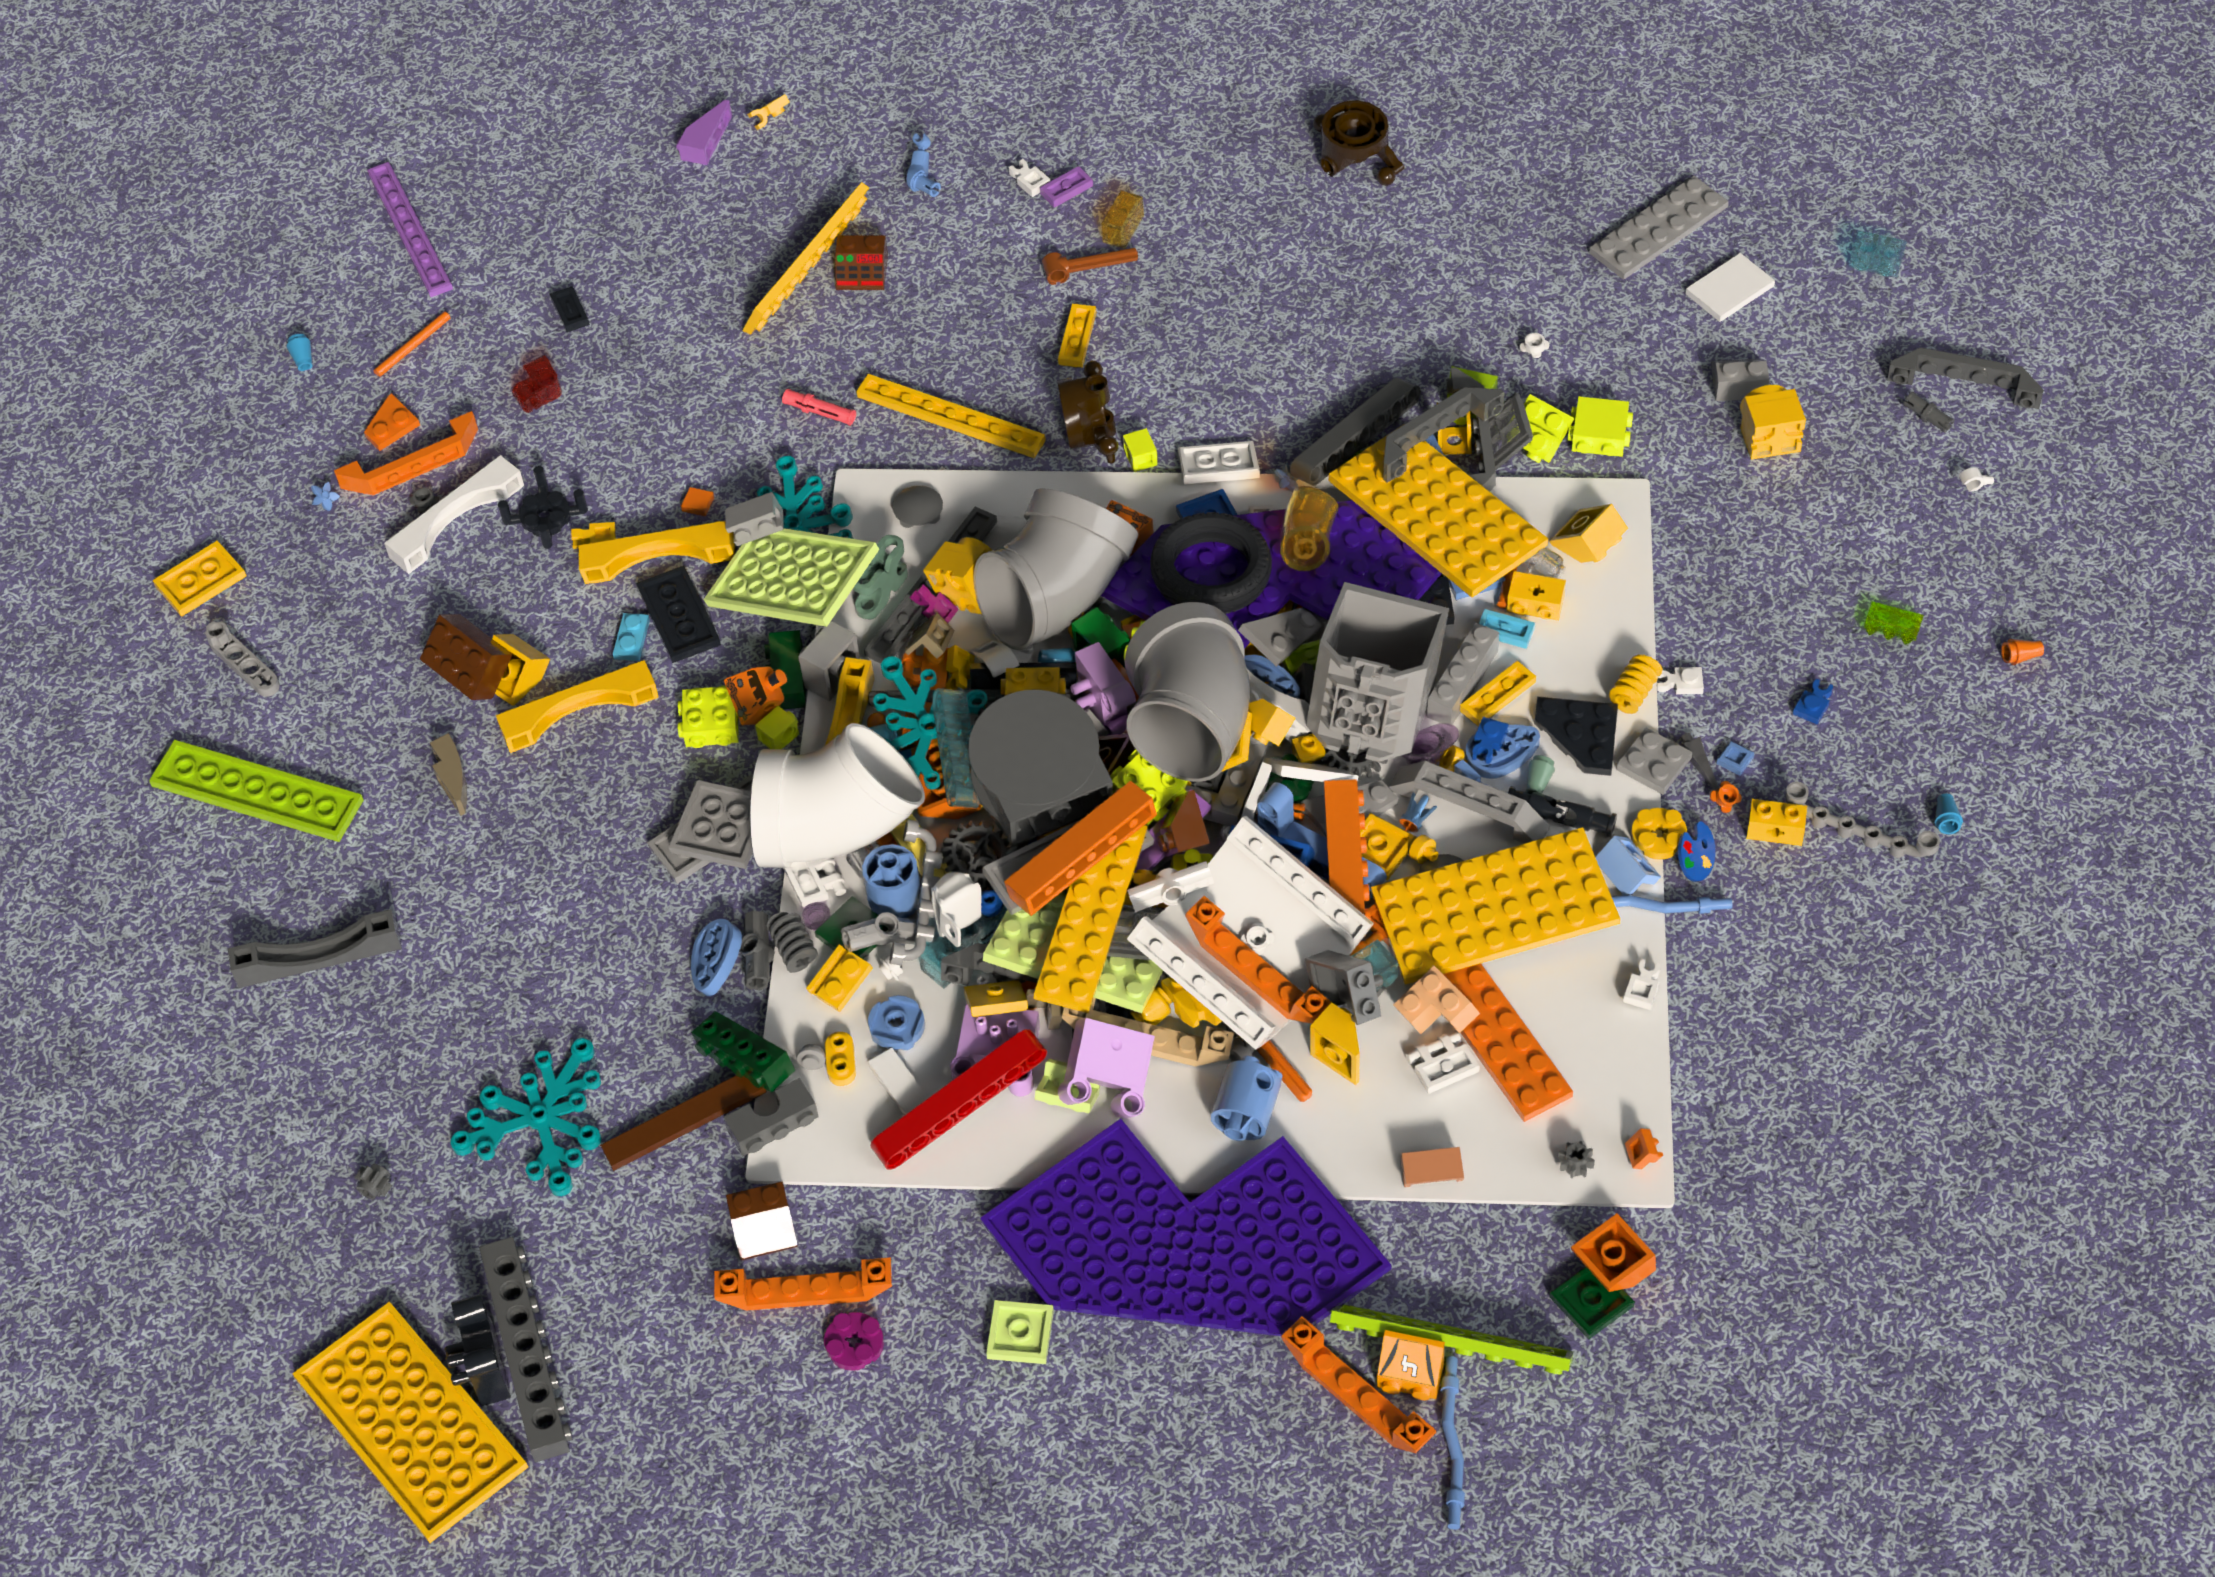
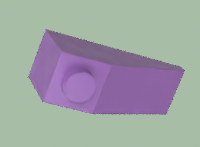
M729 100L722 101L686 127L682 137L678 138L676 145L681 160L703 165L708 164L732 118Z

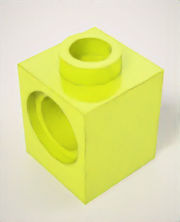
M1147 428L1123 435L1124 452L1133 472L1158 465L1157 450Z
M777 706L755 725L758 740L770 749H783L799 735L797 718L792 712H786Z

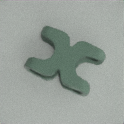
M885 535L877 543L879 551L852 589L859 593L855 607L857 615L863 619L871 620L876 618L887 605L890 592L898 591L908 577L907 565L900 561L904 554L903 540L896 535ZM888 546H897L893 549V551L890 554H887L885 552V549ZM870 600L874 602L872 608L863 609Z

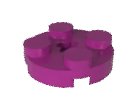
M859 1312L840 1313L834 1317L833 1322L825 1332L824 1346L827 1355L837 1367L855 1371L865 1368V1365L870 1364L872 1361L875 1362L880 1357L884 1347V1337L877 1319ZM852 1336H858V1339L862 1340V1342L856 1343L855 1347H850L847 1339L852 1338Z

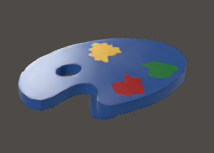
M1701 821L1694 824V840L1688 832H1684L1680 836L1678 845L1680 867L1684 875L1693 882L1702 881L1707 878L1715 861V842L1712 832Z

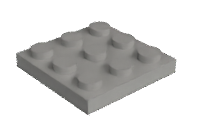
M697 780L668 847L670 852L746 869L753 853L751 838L752 791Z

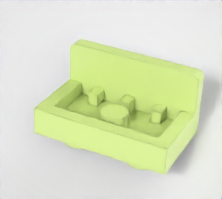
M1047 1059L1044 1076L1035 1091V1100L1049 1105L1070 1108L1076 1112L1090 1113L1099 1096L1100 1085L1090 1083L1092 1092L1087 1101L1075 1105H1067L1059 1099L1058 1088L1064 1081L1068 1063ZM1072 1084L1070 1088L1071 1095L1077 1098L1079 1089L1076 1085Z

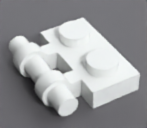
M833 858L811 862H793L789 868H783L803 909L828 900V893L826 891L828 889L834 890L837 896H842L846 893L845 881L842 875L837 873ZM825 871L827 876L820 879L817 872Z
M1458 1032L1450 1035L1443 1034L1437 1037V1041L1427 1045L1420 1044L1414 1048V1051L1406 1054L1409 1064L1417 1061L1422 1062L1415 1066V1073L1428 1094L1479 1072V1064L1468 1046L1464 1044L1455 1048L1454 1045L1462 1042ZM1440 1051L1445 1052V1053H1443V1054H1441V1055H1439V1056H1436V1057H1434V1058L1431 1056V1055H1433V1054H1435V1053H1438V1052H1440Z

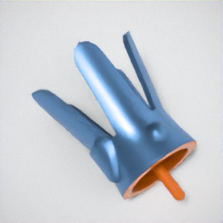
M1412 793L1407 811L1399 820L1406 832L1407 830L1418 832L1422 827V822L1437 808V806H1433L1431 809L1423 811L1428 802L1427 795L1423 796L1417 804L1414 800L1415 793Z

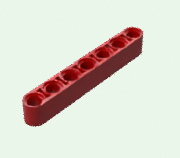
M1030 1029L1018 1032L877 1135L871 1142V1149L886 1169L892 1170L897 1168L1040 1064L1045 1059L1047 1050Z

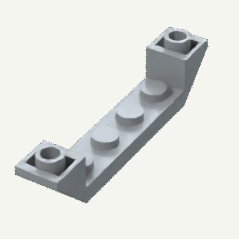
M1427 761L1400 767L1389 785L1392 792L1411 798L1413 792L1416 796L1418 790H1422L1514 827L1513 840L1523 844L1545 838L1550 827L1526 800Z

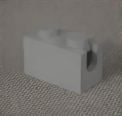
M773 492L725 509L726 530L728 533L734 532V543L736 546L784 530L783 509Z

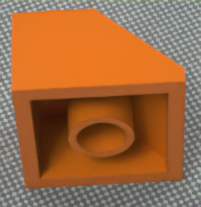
M1618 1213L1571 1246V1250L1609 1292L1632 1288L1656 1271V1255Z

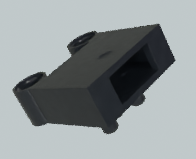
M477 1294L451 1302L462 1342L445 1347L446 1362L449 1368L464 1364L466 1371L451 1375L452 1384L457 1386L471 1382L482 1406L510 1399L511 1395L497 1333L482 1295Z

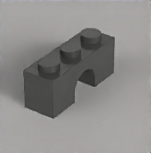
M800 1078L775 1090L779 1106L775 1113L769 1116H760L748 1104L724 1116L727 1132L742 1157L759 1151L764 1145L774 1140L783 1139L789 1132L799 1127L808 1126L814 1119L819 1117L816 1103Z

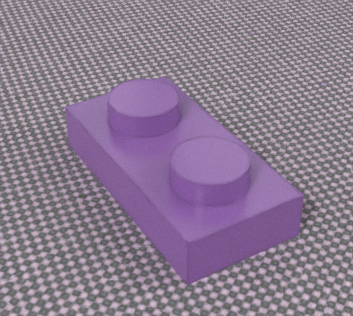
M1078 166L1040 187V194L1055 208L1093 187V180Z

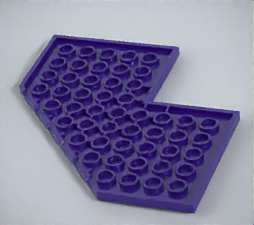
M1352 500L1233 515V517H1239L1250 523L1262 534L1270 549L1272 569L1269 581L1260 596L1246 607L1226 615L1241 637L1245 649L1250 641L1238 631L1241 625L1276 615L1289 600L1329 621L1344 582L1419 600L1442 573ZM1171 524L1161 525L1128 561L1118 569L1101 597L1145 621L1159 611L1173 606L1156 587L1150 565L1152 550L1157 539ZM1203 542L1183 550L1176 558L1174 565L1179 574L1185 579L1200 585L1215 586L1229 583L1240 577L1246 570L1248 562L1238 549L1219 542Z
M1120 1118L980 1218L981 1223L1044 1304L1053 1305L1054 1310L1282 1336L1301 1316L1315 1326L1329 1316L1336 1306L1344 1305L1392 1269L1390 1262L1284 1136L1192 1202H1189Z

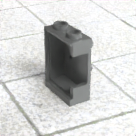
M1330 950L1305 958L1310 987L1313 986L1339 1008L1352 1009L1354 1015H1351L1353 1022H1356V1025L1381 1017L1376 987L1383 985L1384 980L1379 974L1373 976L1371 962Z

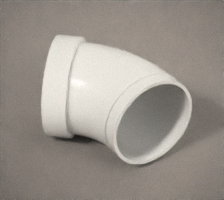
M856 723L847 725L841 734L837 735L821 749L807 754L795 755L793 750L762 749L756 761L751 793V838L756 863L759 867L789 868L793 862H811L834 858L865 847L891 832L907 819L915 808H918L924 802L925 793L923 786L909 763L888 741L873 730Z

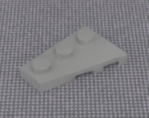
M1302 607L1242 624L1238 631L1277 667L1317 633L1323 625L1307 609Z
M1382 780L1358 786V790H1363L1364 806H1359V813H1365V819L1369 813L1379 816L1398 804V797ZM1322 795L1300 801V804H1305L1304 813L1327 838L1325 796Z

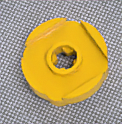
M1665 808L1643 809L1639 811L1637 818L1632 824L1631 839L1636 847L1638 846L1640 850L1644 851L1645 856L1652 859H1668L1675 856V853L1678 851L1680 836L1682 833L1687 832V826L1682 819L1681 813L1677 810ZM1662 830L1665 833H1663L1662 837H1657V834L1652 832Z

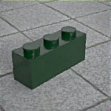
M800 630L769 633V644H764L766 660L770 659V664L765 665V667H771L773 671L780 669L787 677V682L780 687L784 695V702L779 707L783 710L805 708V687L798 657L803 649Z

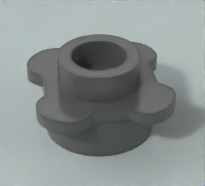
M426 487L417 489L409 499L410 504L415 505L419 513H425L431 506L440 501L437 496L433 495L432 490Z

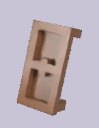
M1460 1147L1401 1154L1400 1163L1404 1187H1410L1413 1184L1456 1180L1458 1182L1464 1180Z

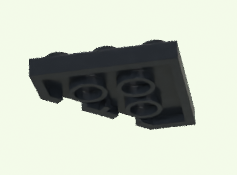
M1537 696L1535 725L1541 731L1544 730L1552 738V742L1566 756L1570 755L1577 762V767L1583 773L1611 776L1618 704Z

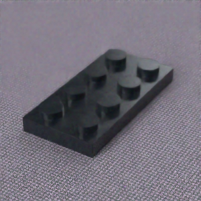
M684 565L636 583L637 590L672 663L721 645L718 634Z

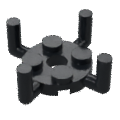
M536 466L533 471L538 486V493L524 497L519 514L511 515L508 502L505 500L498 503L502 522L505 525L521 523L525 530L541 538L545 549H550L553 545L552 535L560 532L561 528L568 524L571 516L587 513L588 507L584 492L581 489H577L573 493L576 505L569 506L561 492H548L544 469L542 466ZM544 511L551 512L547 517H539V514Z

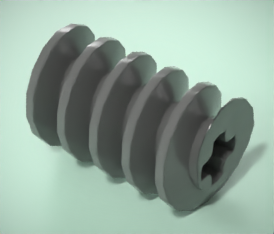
M780 912L768 919L766 923L767 930L770 931L771 938L778 948L787 971L795 973L805 969L817 957L818 952L813 947V941L809 939V933L805 931V925L801 922L800 915L797 913Z

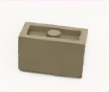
M936 612L914 631L904 652L909 655L923 644L938 658L945 652L955 630Z
M1028 989L1026 993L1028 1008H1047L1048 1030L1060 1029L1063 1007L1035 1000V989Z

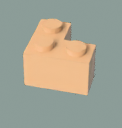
M1435 966L1393 1004L1420 1034L1441 1015L1460 1033L1480 1014L1474 1005Z

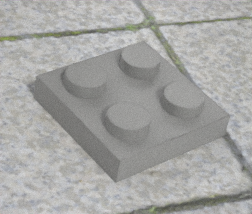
M1645 728L1617 763V770L1664 795L1691 760L1692 751Z

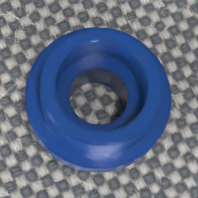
M995 890L981 892V913L987 917L999 914L1004 904Z

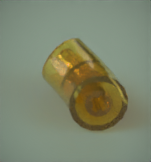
M1310 486L1295 487L1288 501L1282 521L1280 554L1283 561L1290 568L1298 571H1310L1318 568L1326 561L1330 553V534L1339 506L1333 497L1317 488Z

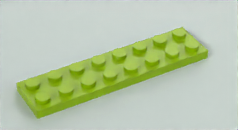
M178 740L173 741L149 780L152 787L337 842H340L364 801L362 794Z
M1346 1304L1336 1306L1332 1310L1330 1322L1336 1323V1328L1340 1330L1354 1331V1328L1365 1329L1367 1335L1374 1337H1384L1385 1330L1442 1341L1445 1342V1346L1455 1348V1353L1472 1356L1473 1352L1485 1354V1359L1495 1362H1502L1503 1358L1515 1360L1514 1365L1524 1368H1532L1533 1364L1545 1367L1544 1371L1553 1374H1562L1563 1370L1569 1371L1574 1351Z

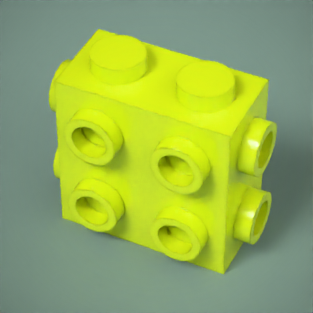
M1578 396L1577 407L1572 406L1571 417L1574 418L1573 422H1575V425L1569 426L1568 441H1573L1572 451L1623 457L1624 446L1629 447L1631 432L1626 431V427H1632L1633 412H1628L1629 401Z
M726 685L682 690V700L678 701L679 716H682V722H678L679 738H684L686 747L701 748L705 745L718 744L727 746L731 743H739L738 715Z
M1135 750L1128 758L1130 762L1124 768L1119 766L1110 775L1113 781V794L1117 789L1132 781L1151 796L1157 816L1147 823L1149 825L1153 820L1159 822L1169 811L1166 807L1172 801H1175L1177 796L1187 792L1185 788L1188 781L1172 777L1158 770Z

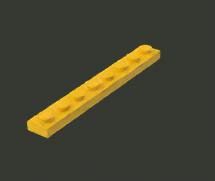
M867 374L857 389L858 398L1034 459L1046 441L1045 434L871 374Z

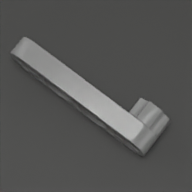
M213 621L206 626L205 636L212 651L258 694L268 697L274 695L279 690L280 684L275 673L229 632L226 623L223 621ZM235 652L243 653L238 659H230V656ZM251 666L258 667L254 673H245L246 669ZM263 677L267 683L271 684L269 686L266 684L262 685L260 678Z

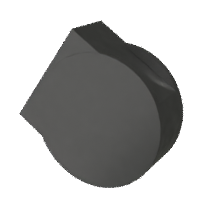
M1023 690L1008 694L993 702L976 720L970 734L968 748L973 790L984 809L999 820L1011 847L1084 818L1097 805L1102 804L1113 795V781L1099 756V739L1095 725L1086 711L1068 697L1046 690Z

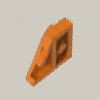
M391 393L364 431V434L381 451L420 426V423Z

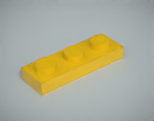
M1072 304L1058 356V365L1083 368L1097 313L1096 306Z
M1516 661L1460 704V712L1479 727L1483 717L1491 718L1536 683V675L1519 661Z

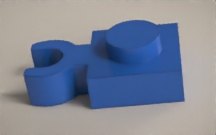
M1816 679L1813 682L1812 693L1804 691L1793 710V715L1817 725L1829 706L1830 700L1827 698L1832 695L1833 690L1832 684L1826 690L1819 689L1820 679Z
M1483 717L1474 737V744L1476 745L1472 750V760H1476L1479 754L1484 753L1486 754V764H1490L1493 759V749L1500 751L1507 735L1509 724Z

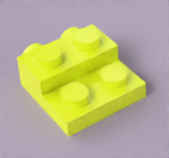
M1529 394L1524 406L1532 430L1533 440L1522 449L1528 451L1526 456L1537 463H1540L1541 460L1549 463L1569 430V426L1573 423L1574 418ZM1515 414L1513 415V417H1512L1510 423H1511L1514 419H1516V415H1515ZM1519 426L1507 435L1508 442L1520 433Z

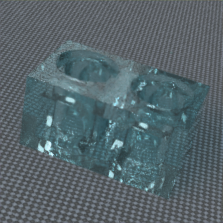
M1858 230L1851 252L1849 267L1859 271H1869L1883 276L1898 278L1907 241Z

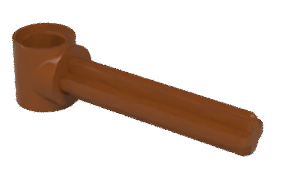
M1136 248L1067 260L1066 256L1053 252L1044 256L1042 265L1048 283L1056 285L1057 282H1060V284L1066 282L1069 278V273L1137 261L1138 253Z

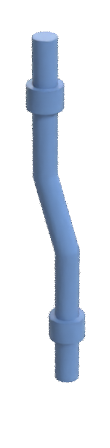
M1632 895L1611 896L1616 907L1630 906L1664 914L1695 911L1698 914L1711 913V910L1732 909L1731 898L1710 899L1709 897H1697L1696 900L1661 902Z
M1454 1356L1446 1357L1445 1377L1441 1380V1392L1443 1393L1442 1427L1452 1460L1450 1490L1447 1491L1446 1505L1449 1507L1448 1528L1457 1530L1460 1528L1461 1508L1464 1507L1465 1493L1462 1491L1464 1458L1454 1425L1455 1395L1459 1393V1379L1457 1378L1458 1359Z

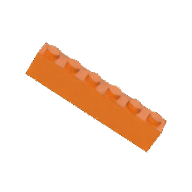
M1357 779L1324 781L1329 886L1371 920L1370 908L1365 909L1364 901H1369V884H1363V877H1368L1367 860L1362 861L1361 854L1367 853L1366 837H1360V830H1365V813H1359V806H1364L1363 790H1358Z
M1132 781L1117 789L1111 797L1102 804L1097 805L1092 812L1076 822L1072 828L1059 838H1056L1047 848L1032 857L1027 864L1012 873L1004 881L1010 899L1030 916L1035 914L1157 816L1152 797Z

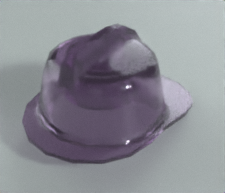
M1439 723L1418 732L1411 753L1401 756L1406 758L1408 765L1423 761L1436 765L1444 750L1451 747L1459 737L1458 728L1448 723Z

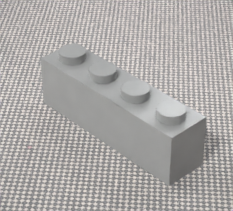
M1475 622L1428 697L1427 718L1452 727L1460 714V704L1471 696L1498 652V631Z

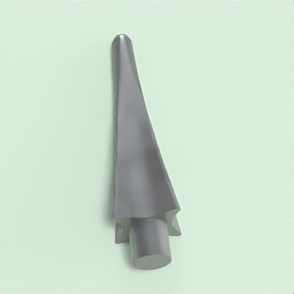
M1690 733L1682 735L1681 740L1684 748L1692 751L1690 762L1711 788L1717 790L1719 785L1710 767L1701 738L1698 737L1694 740Z

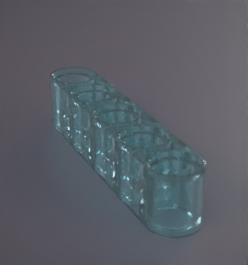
M937 688L933 695L932 704L947 803L952 807L977 808L980 802L972 786L968 749L972 728L967 696L963 690Z

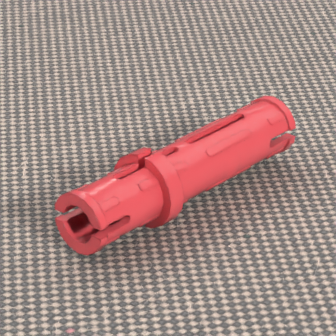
M788 388L782 397L783 404L800 408L804 413L812 412L848 424L849 426L853 424L856 418L855 410L817 399L810 393L805 395Z

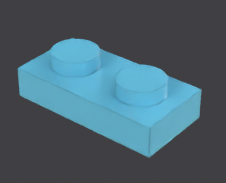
M1484 609L1479 624L1498 631L1500 642L1527 649L1535 630V622Z
M623 613L613 651L615 660L640 661L650 622L649 615Z

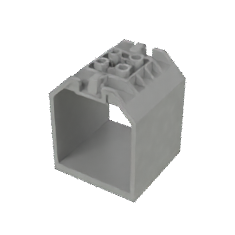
M1344 582L1320 640L1306 723L1309 730L1326 749L1339 752L1341 745L1348 746L1347 752L1358 754L1359 749L1367 751L1365 759L1376 762L1411 753L1427 710L1428 697L1434 689L1449 608Z

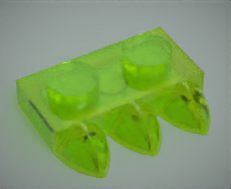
M1872 601L1864 628L1869 636L1879 631L1883 632L1886 640L1898 636L1901 637L1904 645H1907L1917 640L1924 615Z

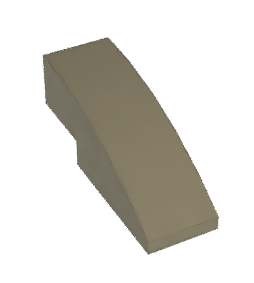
M449 733L430 742L434 757L438 762L432 765L437 781L460 816L466 813L467 782L456 746Z

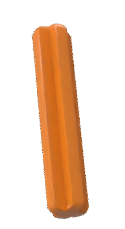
M1270 1040L1256 1049L1272 1069L1279 1071L1283 1075L1282 1081L1299 1101L1305 1102L1311 1098L1312 1089Z

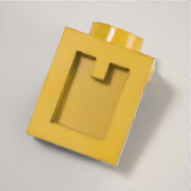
M1314 734L1292 739V755L1297 757L1298 762L1312 764L1325 756V749Z

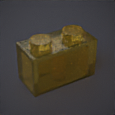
M1120 191L1101 223L1103 243L1123 249L1126 248L1144 217L1142 196Z

